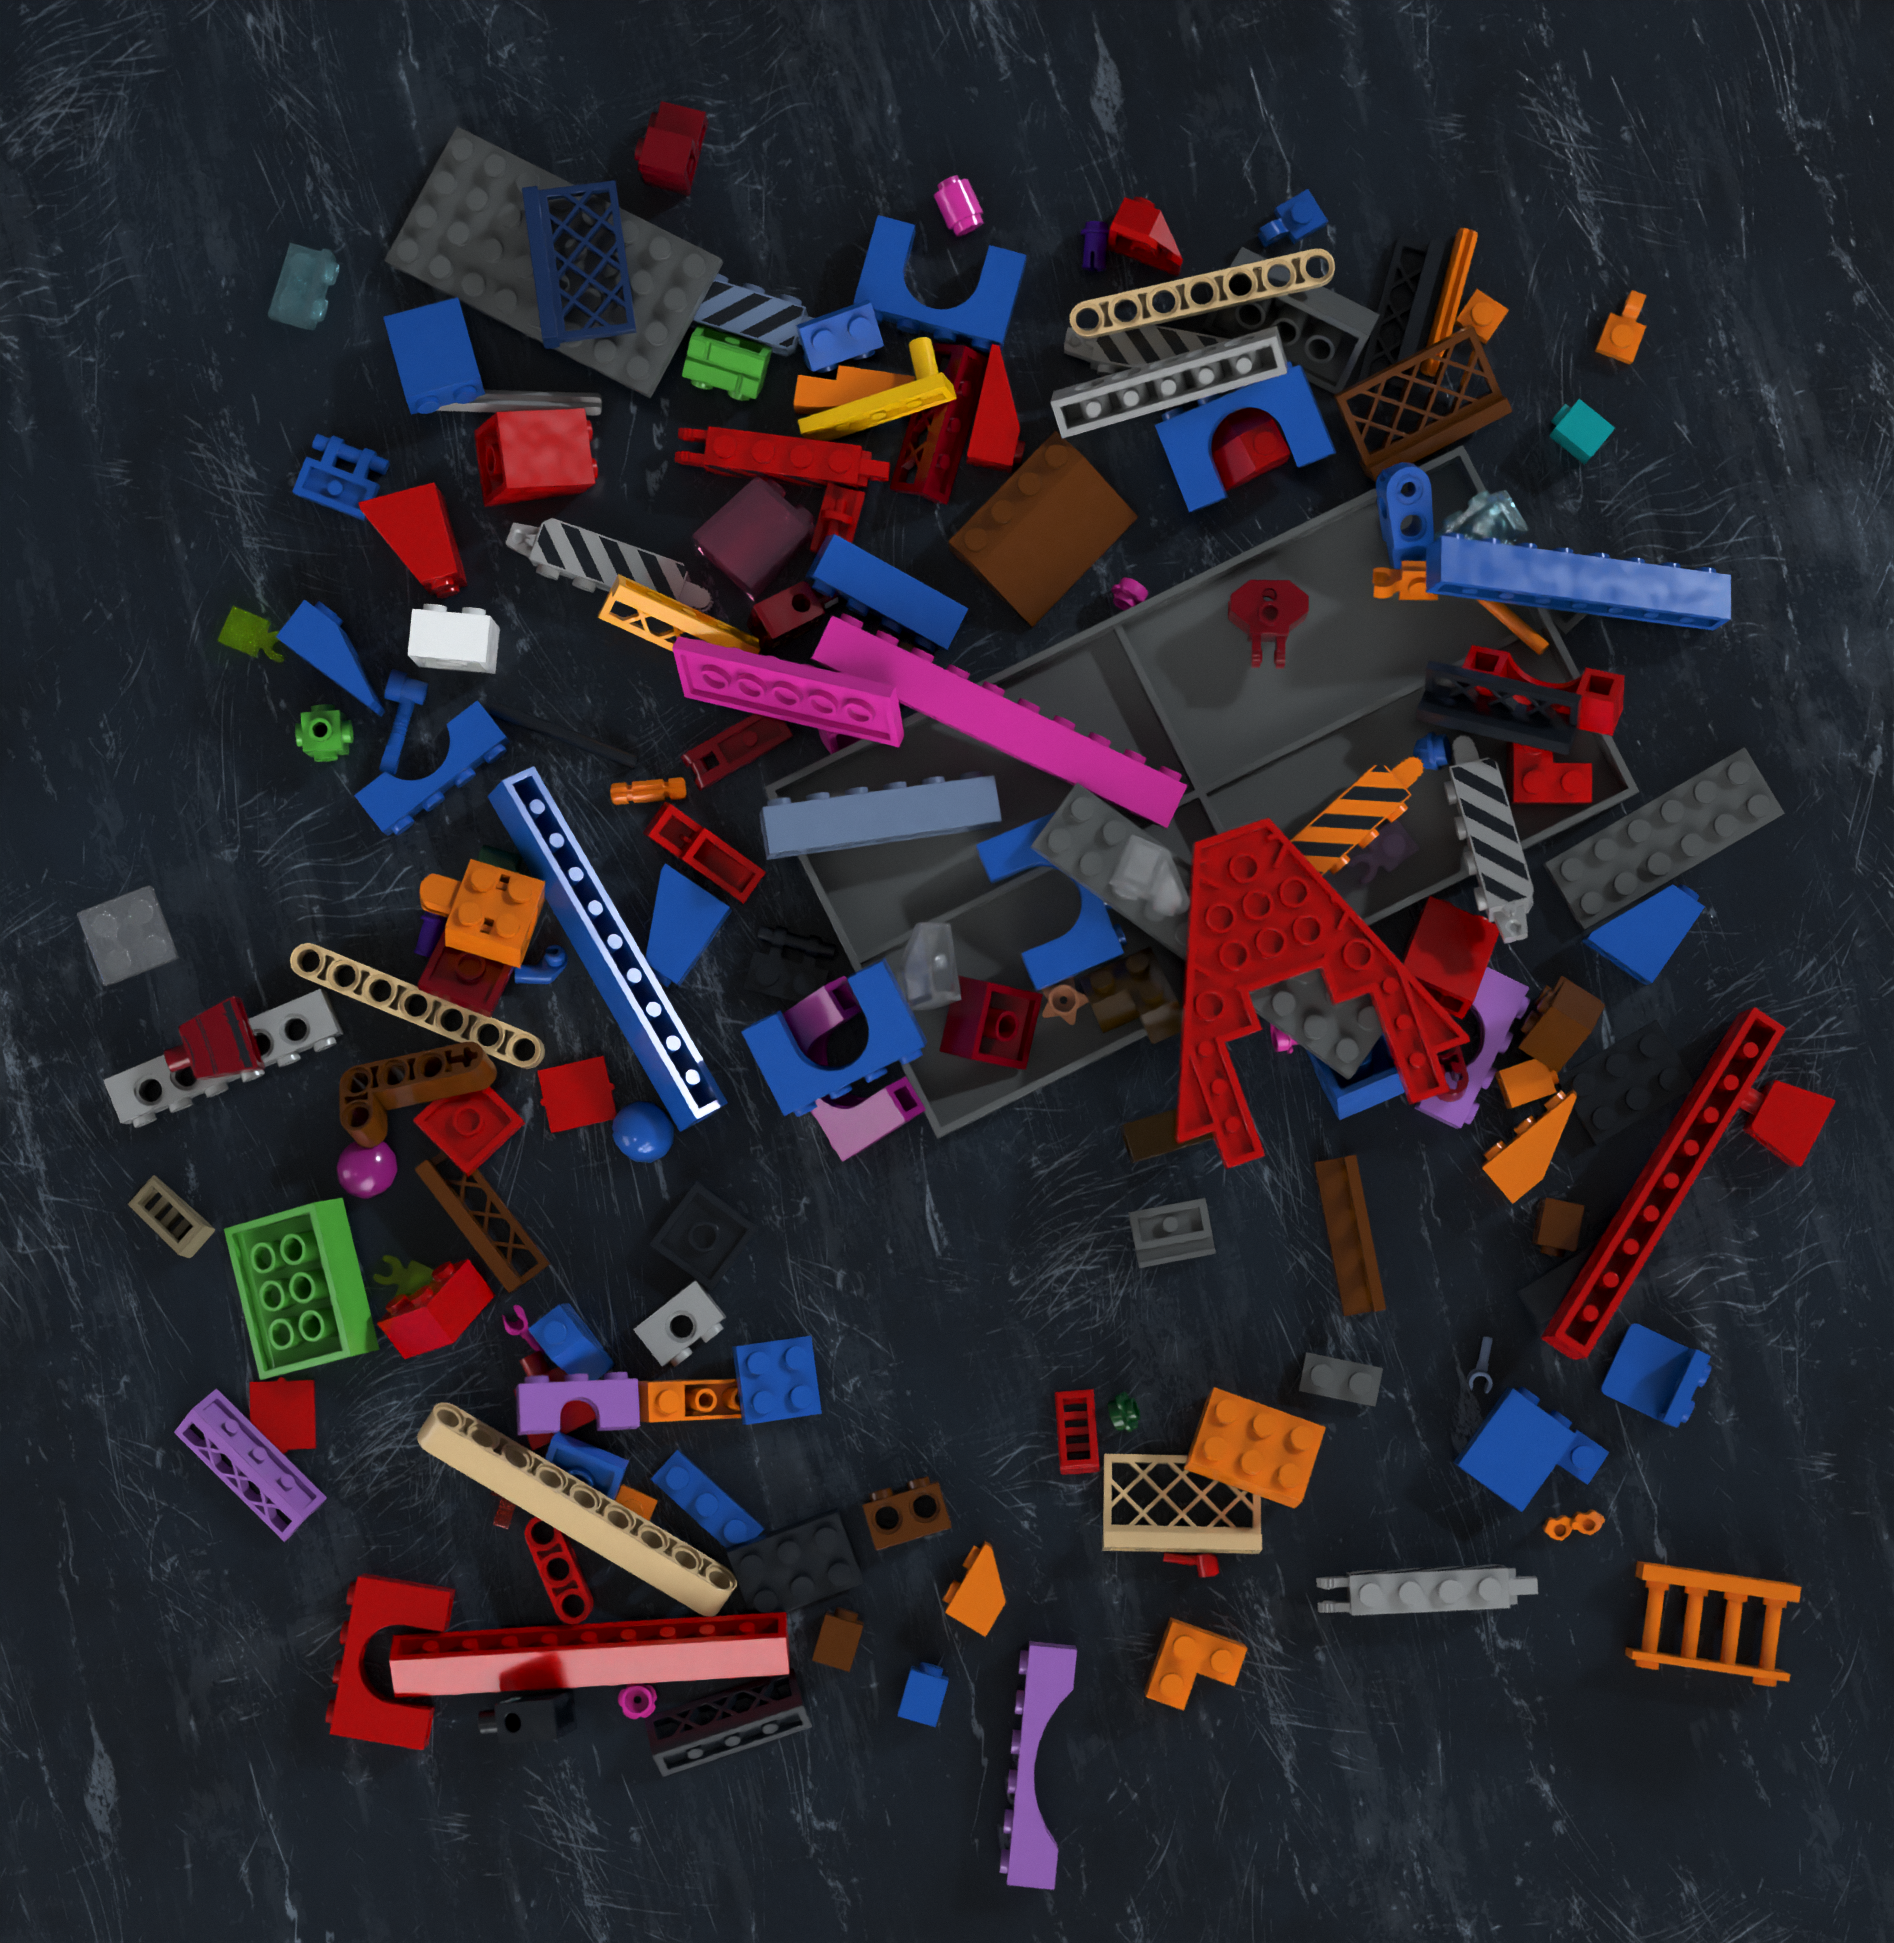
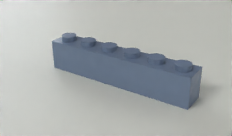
M973 771L959 775L960 780L945 782L943 776H937L921 780L922 785L907 787L906 782H893L883 785L882 791L868 792V787H856L845 790V796L830 798L829 792H820L807 795V801L791 803V798L787 797L769 800L767 802L768 806L762 807L759 813L766 860L996 828L1002 819L994 775L983 776L982 771Z

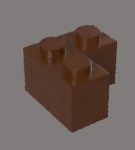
M1563 976L1558 979L1552 988L1545 985L1534 1002V1005L1537 1006V1012L1532 1010L1522 1024L1520 1030L1525 1035L1518 1046L1519 1049L1557 1073L1593 1031L1605 1007L1600 999Z

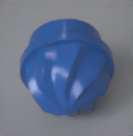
M1429 732L1426 736L1416 741L1413 756L1422 760L1424 768L1437 771L1441 770L1443 765L1451 764V747L1446 734L1436 735L1435 732Z

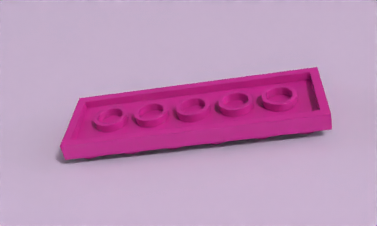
M678 636L672 647L686 698L896 747L900 746L905 736L896 686L880 680L872 681L851 676L845 672L828 671L816 668L810 664H798L780 660L770 655L763 656L745 652L735 647L728 648L710 644L701 639L693 640Z

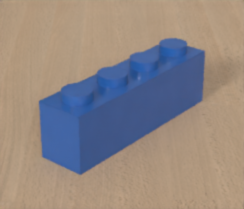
M836 534L825 537L805 576L814 582L812 588L817 592L833 598L834 594L846 599L848 601L846 607L865 617L868 612L881 619L879 623L881 627L897 635H900L901 631L914 637L912 643L929 653H933L935 649L938 651L948 650L968 611L967 607Z

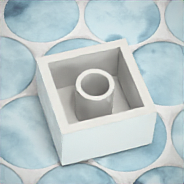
M424 604L423 610L412 609L408 656L418 667L495 674L500 628L491 616L485 615L486 610L464 607L462 608V613L447 612V607L443 605Z

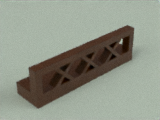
M442 1151L431 1160L426 1159L415 1168V1171L508 1293H514L550 1265V1262L478 1168L471 1174L477 1183L467 1182L468 1177L464 1173L462 1174V1181L448 1180L437 1167L448 1158ZM451 1184L461 1185L460 1196ZM467 1186L482 1188L486 1193L485 1212L470 1210L464 1203ZM492 1202L501 1214L491 1213ZM474 1215L484 1216L483 1226ZM490 1217L502 1218L511 1226L509 1243L493 1241L488 1234ZM515 1234L518 1235L525 1245L514 1244ZM498 1246L508 1247L507 1258ZM513 1248L529 1250L538 1261V1264L520 1276L511 1264Z
M1356 1155L1314 1162L1343 1316H1349L1370 1311L1386 1310Z

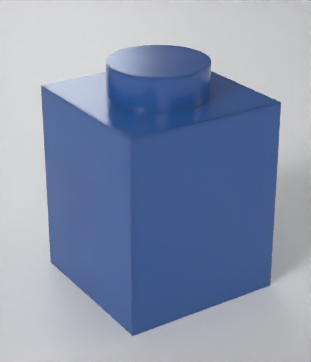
M921 1662L919 1668L911 1666L897 1716L936 1727L949 1682V1677L942 1675L943 1668Z

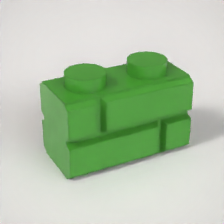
M698 325L690 338L682 377L691 379L692 385L701 389L717 387L727 390L728 395L737 400L756 399L764 385L772 347Z

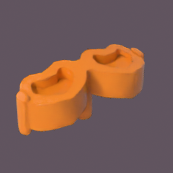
M1592 1509L1586 1513L1576 1512L1571 1518L1566 1515H1561L1557 1518L1549 1517L1546 1519L1545 1524L1542 1525V1529L1551 1538L1562 1541L1571 1534L1572 1529L1588 1535L1594 1534L1601 1528L1602 1523H1605V1518Z

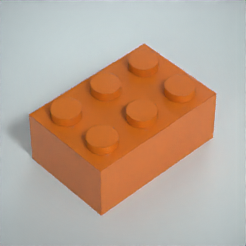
M1214 1387L1207 1396L1183 1469L1295 1509L1303 1501L1326 1427Z

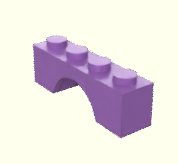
M1486 967L1475 1000L1470 1007L1478 1022L1480 1041L1474 1057L1466 1065L1469 1083L1465 1095L1455 1102H1446L1440 1100L1437 1096H1433L1417 1102L1415 1109L1455 1129L1461 1128L1463 1123L1470 1125L1480 1105L1475 1102L1476 1096L1480 1088L1487 1090L1497 1069L1492 1067V1063L1497 1053L1504 1055L1514 1034L1508 1032L1514 1018L1521 1020L1530 1003V999L1525 997L1529 989L1528 986ZM1445 1072L1447 1084L1450 1086V1089H1455L1459 1080L1453 1081L1450 1073Z

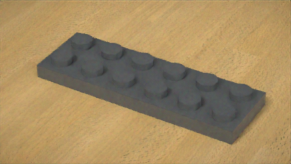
M1744 747L1544 863L1543 866L1583 931L1785 813Z

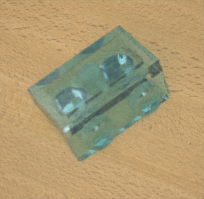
M290 243L269 309L268 316L270 319L315 331L317 321L322 322L327 312L328 300L324 298L328 285L333 286L335 284L339 271V264L336 263V258L331 250L323 248L321 252Z
M1486 490L1467 502L1470 508L1465 512L1460 510L1442 521L1444 528L1434 534V538L1437 540L1445 533H1460L1464 535V539L1496 538L1501 541V544L1510 545L1526 533L1529 528L1506 490L1491 495Z

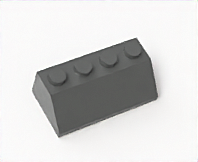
M1242 247L1230 268L1267 259ZM1274 267L1269 271L1267 279L1272 286L1282 287L1289 282L1290 274L1284 267ZM1244 275L1234 277L1229 284L1230 291L1237 296L1246 295L1252 287L1251 280ZM1322 286L1209 312L1202 329L1221 338L1234 339L1277 326L1287 362L1291 361L1293 367L1301 365L1309 382L1337 394L1343 390L1380 314Z

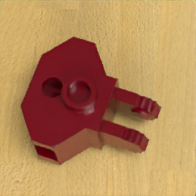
M1249 580L1230 595L1228 620L1247 634V642H1250L1251 668H1260L1262 663L1261 642H1275L1273 663L1276 669H1284L1285 643L1289 632L1305 621L1309 612V595L1290 580ZM1268 597L1272 601H1265L1263 598Z

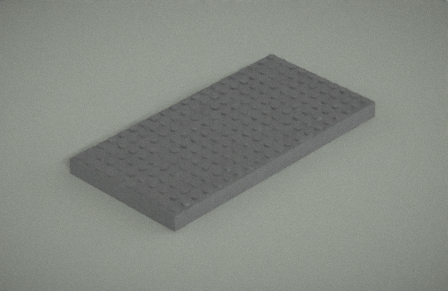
M1463 445L1419 466L1428 475L1431 483L1434 541L1445 533H1460L1464 535V539L1496 538L1501 541V544L1514 545ZM1407 483L1402 486L1401 493H1407ZM1376 488L976 684L981 687L984 681L994 684L1005 690L1004 698L1016 704L1019 698L1025 699L1039 706L1041 709L1038 714L1050 720H1053L1054 716L1058 715L1076 724L1074 731L1088 737L1090 732L1096 733L1110 740L1109 748L1121 754L1124 753L1125 749H1129L1147 758L1144 765L1158 771L1160 766H1164L1181 774L1180 782L1188 786L1166 829L1156 826L1104 800L1102 801L1191 865L1192 844L1268 817L1289 840L1292 839L1374 765H1384L1391 771L1401 761L1407 759V757L1410 756L1412 758L1416 741L1426 736L1429 732H1435L1436 735L1446 734L1450 743L1451 754H1453V740H1456V737L1459 738L1460 735L1470 736V739H1473L1479 759L1488 757L1498 763L1506 791L1507 741L1416 720L1417 707L1425 692L1426 667L1429 660L1462 668L1471 645L1510 652L1514 662L1522 671L1540 681L1566 683L1575 680L1580 674L1546 608L1504 603L1550 644L1539 656L1476 599L1438 594V600H1399L1398 592L1385 599L1373 597V569L1377 567L1394 569L1389 563L1387 543L1382 538L1376 499L1377 492ZM1412 515L1402 520L1400 529H1405L1411 524ZM1249 580H1290L1309 595V612L1305 621L1289 632L1285 643L1284 669H1276L1273 663L1275 642H1261L1262 663L1260 668H1251L1250 642H1247V634L1228 620L1230 595ZM1268 597L1263 598L1265 601H1272ZM1436 676L1437 685L1455 687L1449 679ZM917 712L902 720L905 736L899 747L862 739L766 786L765 790L770 800L787 797L791 798V803L807 801V795L820 792H829L831 798L845 796V790L856 787H868V792L882 791L883 785L893 782H906L907 787L922 785L921 780L930 777L943 776L945 782L960 780L959 775L973 771H982L983 776L994 775L1002 819L996 828L798 855L854 971L857 972L886 958L928 1041L926 1046L920 1049L923 1053L922 1056L904 1065L901 1064L911 1086L926 1109L924 1113L937 1139L1148 1035L1140 1018L1103 1033L1089 1002L1077 1009L1074 1025L1068 1024L1061 1016L1049 1018L1042 1016L1048 1000L1042 990L1035 991L1021 958V953L1057 939L1072 929L1081 911L1079 892L1073 881L1066 874L1050 867L1030 868L991 884L976 850V844L1056 812L1074 786ZM1579 729L1569 755L1553 752V763H1592V803L1586 805H1510L1522 851L1640 792L1610 735ZM1452 761L1449 765H1443L1441 770L1423 769L1424 773L1421 774V777H1417V780L1407 788L1412 795L1404 803L1409 808L1392 823L1387 818L1375 828L1380 834L1365 848L1361 849L1358 844L1346 854L1351 860L1336 874L1333 875L1328 870L1322 875L1368 926L1470 877L1464 860V852L1469 851L1466 839H1458L1454 824V817L1459 816L1456 804L1449 805L1444 788V782L1450 781L1449 767L1454 766ZM1115 909L1107 910L1112 925L1119 923L1125 935L1127 945L1122 947L1124 954L1122 957L1074 976L1076 991L1085 994L1079 980L1080 977L1151 946L1183 1012L1185 960ZM956 975L1043 994L1026 1070L972 1060L939 1051ZM1065 996L1061 997L1060 1002L1066 1004L1067 998Z

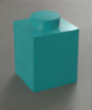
M1579 399L1572 408L1565 404L1555 415L1551 422L1556 427L1549 436L1585 465L1613 432L1615 427Z

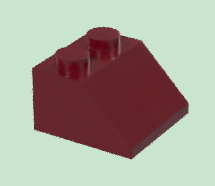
M956 975L939 1051L972 1060L1026 1070L1043 994Z

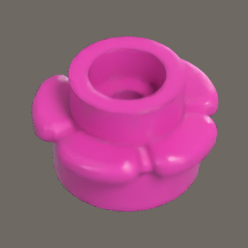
M1122 578L1118 585L1115 584L1111 588V592L1114 594V604L1123 611L1145 601L1148 596L1146 588L1131 578Z
M1270 1023V1034L1274 1050L1276 1052L1287 1050V1053L1291 1054L1293 1052L1292 1045H1298V1043Z
M644 1683L627 1684V1687L619 1693L618 1703L622 1706L623 1713L628 1718L638 1719L641 1716L646 1718L655 1710L654 1701L657 1699V1694L651 1685H645ZM636 1696L641 1697L642 1701L640 1703L634 1701Z

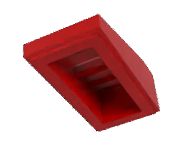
M1094 1389L1055 1392L1061 1474L1100 1472ZM1087 1404V1411L1064 1412V1405ZM1088 1420V1426L1065 1428L1066 1421ZM1089 1436V1443H1066V1438ZM1090 1453L1091 1459L1068 1460L1067 1454Z

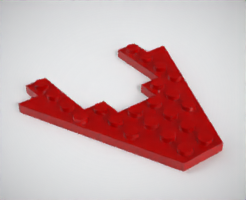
M1269 817L1192 844L1175 1140L1179 1144L1212 1132L1225 1169L1265 1156L1225 1044L1226 1042L1262 1030L1249 992L1319 968L1332 1005L1369 993L1409 1105L1450 1091L1436 1053L1470 1042L1469 1036Z

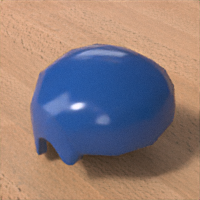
M635 1101L622 1107L613 1120L612 1136L614 1142L622 1153L631 1160L652 1163L664 1157L673 1145V1122L665 1111L653 1102Z

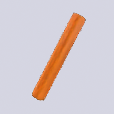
M1460 228L1456 234L1426 347L1452 334L1478 237L1477 232L1474 230ZM1442 351V352H1440V353H1438V354H1436V355L1442 357L1443 354H1444V351ZM1432 358L1422 361L1421 373L1435 377L1440 361Z

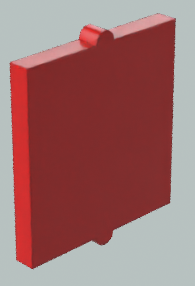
M604 1056L537 1071L543 1099H541L540 1103L546 1108L551 1133L613 1120L617 1115L612 1093L615 1085L610 1083Z
M280 1377L278 1381L249 1382L250 1422L282 1454L290 1449H316L315 1380L287 1381L285 1377Z

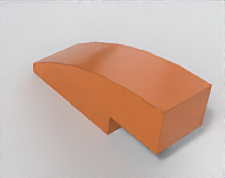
M841 365L838 366L836 380L798 375L793 404L795 413L814 415L915 381V376Z

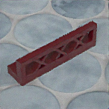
M932 343L938 369L942 356L951 355L948 367L942 373L953 384L956 399L934 406L930 411L925 409L911 414L890 489L897 493L920 495L936 504L947 505L989 358L965 345ZM927 428L929 431L927 439L919 447L917 444L919 434ZM914 465H917L918 470L914 484L905 483L909 470Z

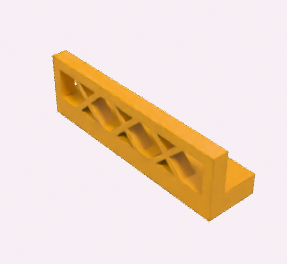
M620 574L617 575L598 613V618L672 652L675 641L669 638L676 636V638L678 636L681 637V634L685 632L710 644L728 648L735 647L754 654H758L760 651L758 638ZM617 600L637 609L638 613L623 618L610 611ZM652 616L672 625L673 629L659 634L649 629L646 618ZM641 620L643 626H640L634 622Z

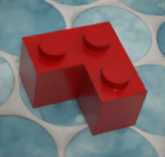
M1507 741L1506 795L1509 805H1586L1592 803V763H1553L1552 751Z
M469 1259L454 1264L450 1261L443 1263L432 1272L433 1280L428 1285L423 1286L409 1296H406L404 1293L400 1294L386 1305L387 1313L377 1324L404 1359L453 1344L495 1296Z

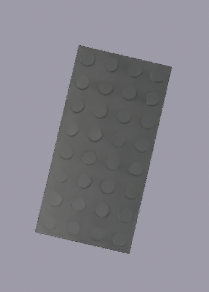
M456 127L390 249L385 262L452 298L458 297L460 302L543 343L522 188L537 186L538 190L574 185ZM592 195L585 204V206L600 217L611 205V203L595 195ZM578 196L574 198H576L579 201L583 196ZM565 198L548 200L549 212L561 222L564 221L575 207ZM619 208L637 333L560 343V347L553 349L651 398L724 262L721 258ZM580 210L568 227L585 238L597 222ZM611 215L607 222L614 226L613 216ZM551 222L553 234L558 227ZM601 227L590 243L607 254L615 244L616 238L607 229ZM563 232L554 243V249L568 259L580 243ZM585 248L573 264L590 275L602 259ZM616 252L612 259L619 264L618 252ZM556 259L557 271H559L563 264ZM607 264L595 280L612 292L621 280V274ZM568 269L560 279L559 285L562 290L573 297L585 280ZM590 285L578 301L595 313L607 296ZM622 288L617 296L624 301ZM561 297L562 307L564 308L568 301ZM613 301L600 316L610 325L627 323L626 310ZM574 306L564 318L566 331L582 329L590 317ZM595 323L592 328L602 326H600L598 323Z

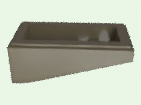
M154 1175L128 1203L178 1255L187 1258L193 1257L215 1231L200 1214ZM160 1193L162 1195L161 1199L150 1211L147 1210L145 1207ZM171 1204L173 1207L160 1221L158 1217ZM183 1215L185 1218L172 1232L170 1227Z

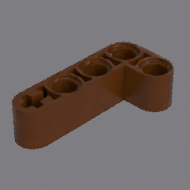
M463 1042L353 1066L345 1071L340 1078L341 1125L359 1146L373 1148L378 1146L387 1135V1110L486 1089L496 1079V1066L482 1047L475 1042Z

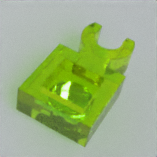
M232 606L217 641L256 658L261 648L273 661H284L282 655L273 651V645L279 641L276 636L280 631L268 633L267 631L271 624L268 620Z
M384 1255L382 1260L389 1262L393 1266V1273L389 1277H384L381 1274H375L373 1277L375 1281L383 1285L394 1283L400 1285L395 1296L403 1293L409 1296L433 1280L431 1274L434 1269L415 1260H411L408 1269H405L397 1257Z

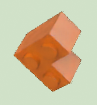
M1170 1617L1144 1693L1147 1698L1184 1710L1197 1673L1235 1686L1247 1647L1239 1641Z

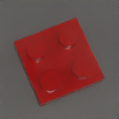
M490 1086L476 1092L433 1100L413 1119L414 1123L467 1177L525 1124L524 1120Z

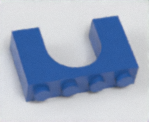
M878 215L853 304L868 299L872 303L878 324L885 320L896 323V328L907 333L918 334L919 330L934 334L933 338L944 343L955 344L956 340L971 343L970 347L973 350L990 354L991 346L994 344L1000 346L1002 352L1026 266V255L989 245L980 280L973 295L957 307L942 310L933 309L918 302L910 294L904 281L906 267L915 238V225Z
M1291 361L1287 362L1286 374L1235 388V392L1220 397V394L1217 393L1197 400L1199 407L1187 412L1184 411L1182 406L1161 415L1163 422L1156 424L1155 427L1189 512H1195L1229 498L1213 459L1212 440L1220 422L1234 411L1244 408H1258L1271 414L1281 425L1299 468L1336 453L1301 365L1293 367Z
M1055 812L976 844V850L991 884L1034 867H1050L1061 871L1030 848ZM1070 876L1068 877L1075 884L1081 900V911L1077 922L1063 936L1021 953V958L1036 992L1122 957L1124 954L1122 947L1127 945L1120 924L1112 925L1107 914V910L1112 909V907Z
M886 958L851 974L847 978L867 1018L869 1026L867 1046L864 1052L854 1061L841 1066H825L808 1058L798 1046L781 1010L745 1027L741 1031L784 1116L792 1112L795 1113L796 1117L802 1116L818 1107L815 1102L816 1100L828 1094L831 1100L836 1099L852 1090L850 1083L862 1077L865 1078L866 1082H870L888 1072L885 1067L886 1065L898 1059L904 1065L923 1055L920 1049L925 1047L928 1041Z

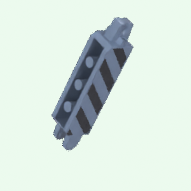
M717 274L689 327L696 329L698 325H702L772 347L773 353L786 357L797 351L798 345L802 344L796 325L814 319L808 316L806 307L801 306V300L785 294H780L779 298L766 295L763 288L750 283H743L742 287L728 283L729 279L727 277Z

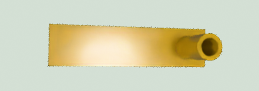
M920 337L909 343L916 381L798 419L801 434L806 439L831 441L955 400L956 394L953 384L942 372H938L931 339Z

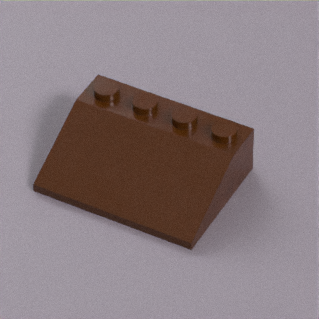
M1055 430L949 540V550L1033 628L1138 519V516L1086 458L1065 438L1062 439L1061 435Z

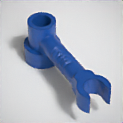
M395 669L391 670L384 699L398 702L399 705L396 712L397 715H395L396 718L394 719L395 722H393V729H391L379 767L381 772L391 775L396 774L415 703L419 705L424 704L429 683L407 677L408 673Z

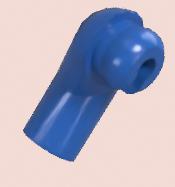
M556 944L550 945L545 950L546 954L536 965H521V968L515 967V983H552L567 966L568 955L564 948Z

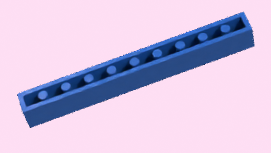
M532 766L502 780L487 796L533 877L545 881L546 900L678 1130L681 1132L711 1116L728 1103L536 768Z

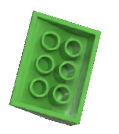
M343 1198L314 1202L224 1229L260 1380L379 1350Z

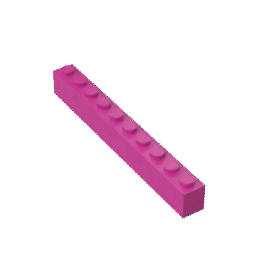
M842 613L840 619L831 616L812 656L813 662L837 673L845 672L851 676L872 681L880 680L896 686L899 703L1068 784L1075 786L1076 783H1079L1098 798L1163 829L1168 828L1188 786L1180 782L1181 774L1164 766H1160L1158 771L1144 765L1147 759L1144 756L1129 749H1125L1124 753L1121 754L1109 748L1110 740L1096 733L1090 732L1088 737L1074 731L1076 724L1058 715H1055L1053 720H1050L1038 714L1041 709L1039 706L1025 699L1019 698L1016 704L1004 698L1005 690L994 684L984 681L981 687L968 681L970 674L956 666L949 664L945 670L933 664L934 656L915 647H913L911 653L897 647L899 642L897 638L880 630L874 636L861 629L864 624L863 622Z

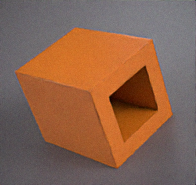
M1535 1058L1495 1073L1507 1109L1557 1093L1554 1086L1559 1083L1557 1072Z

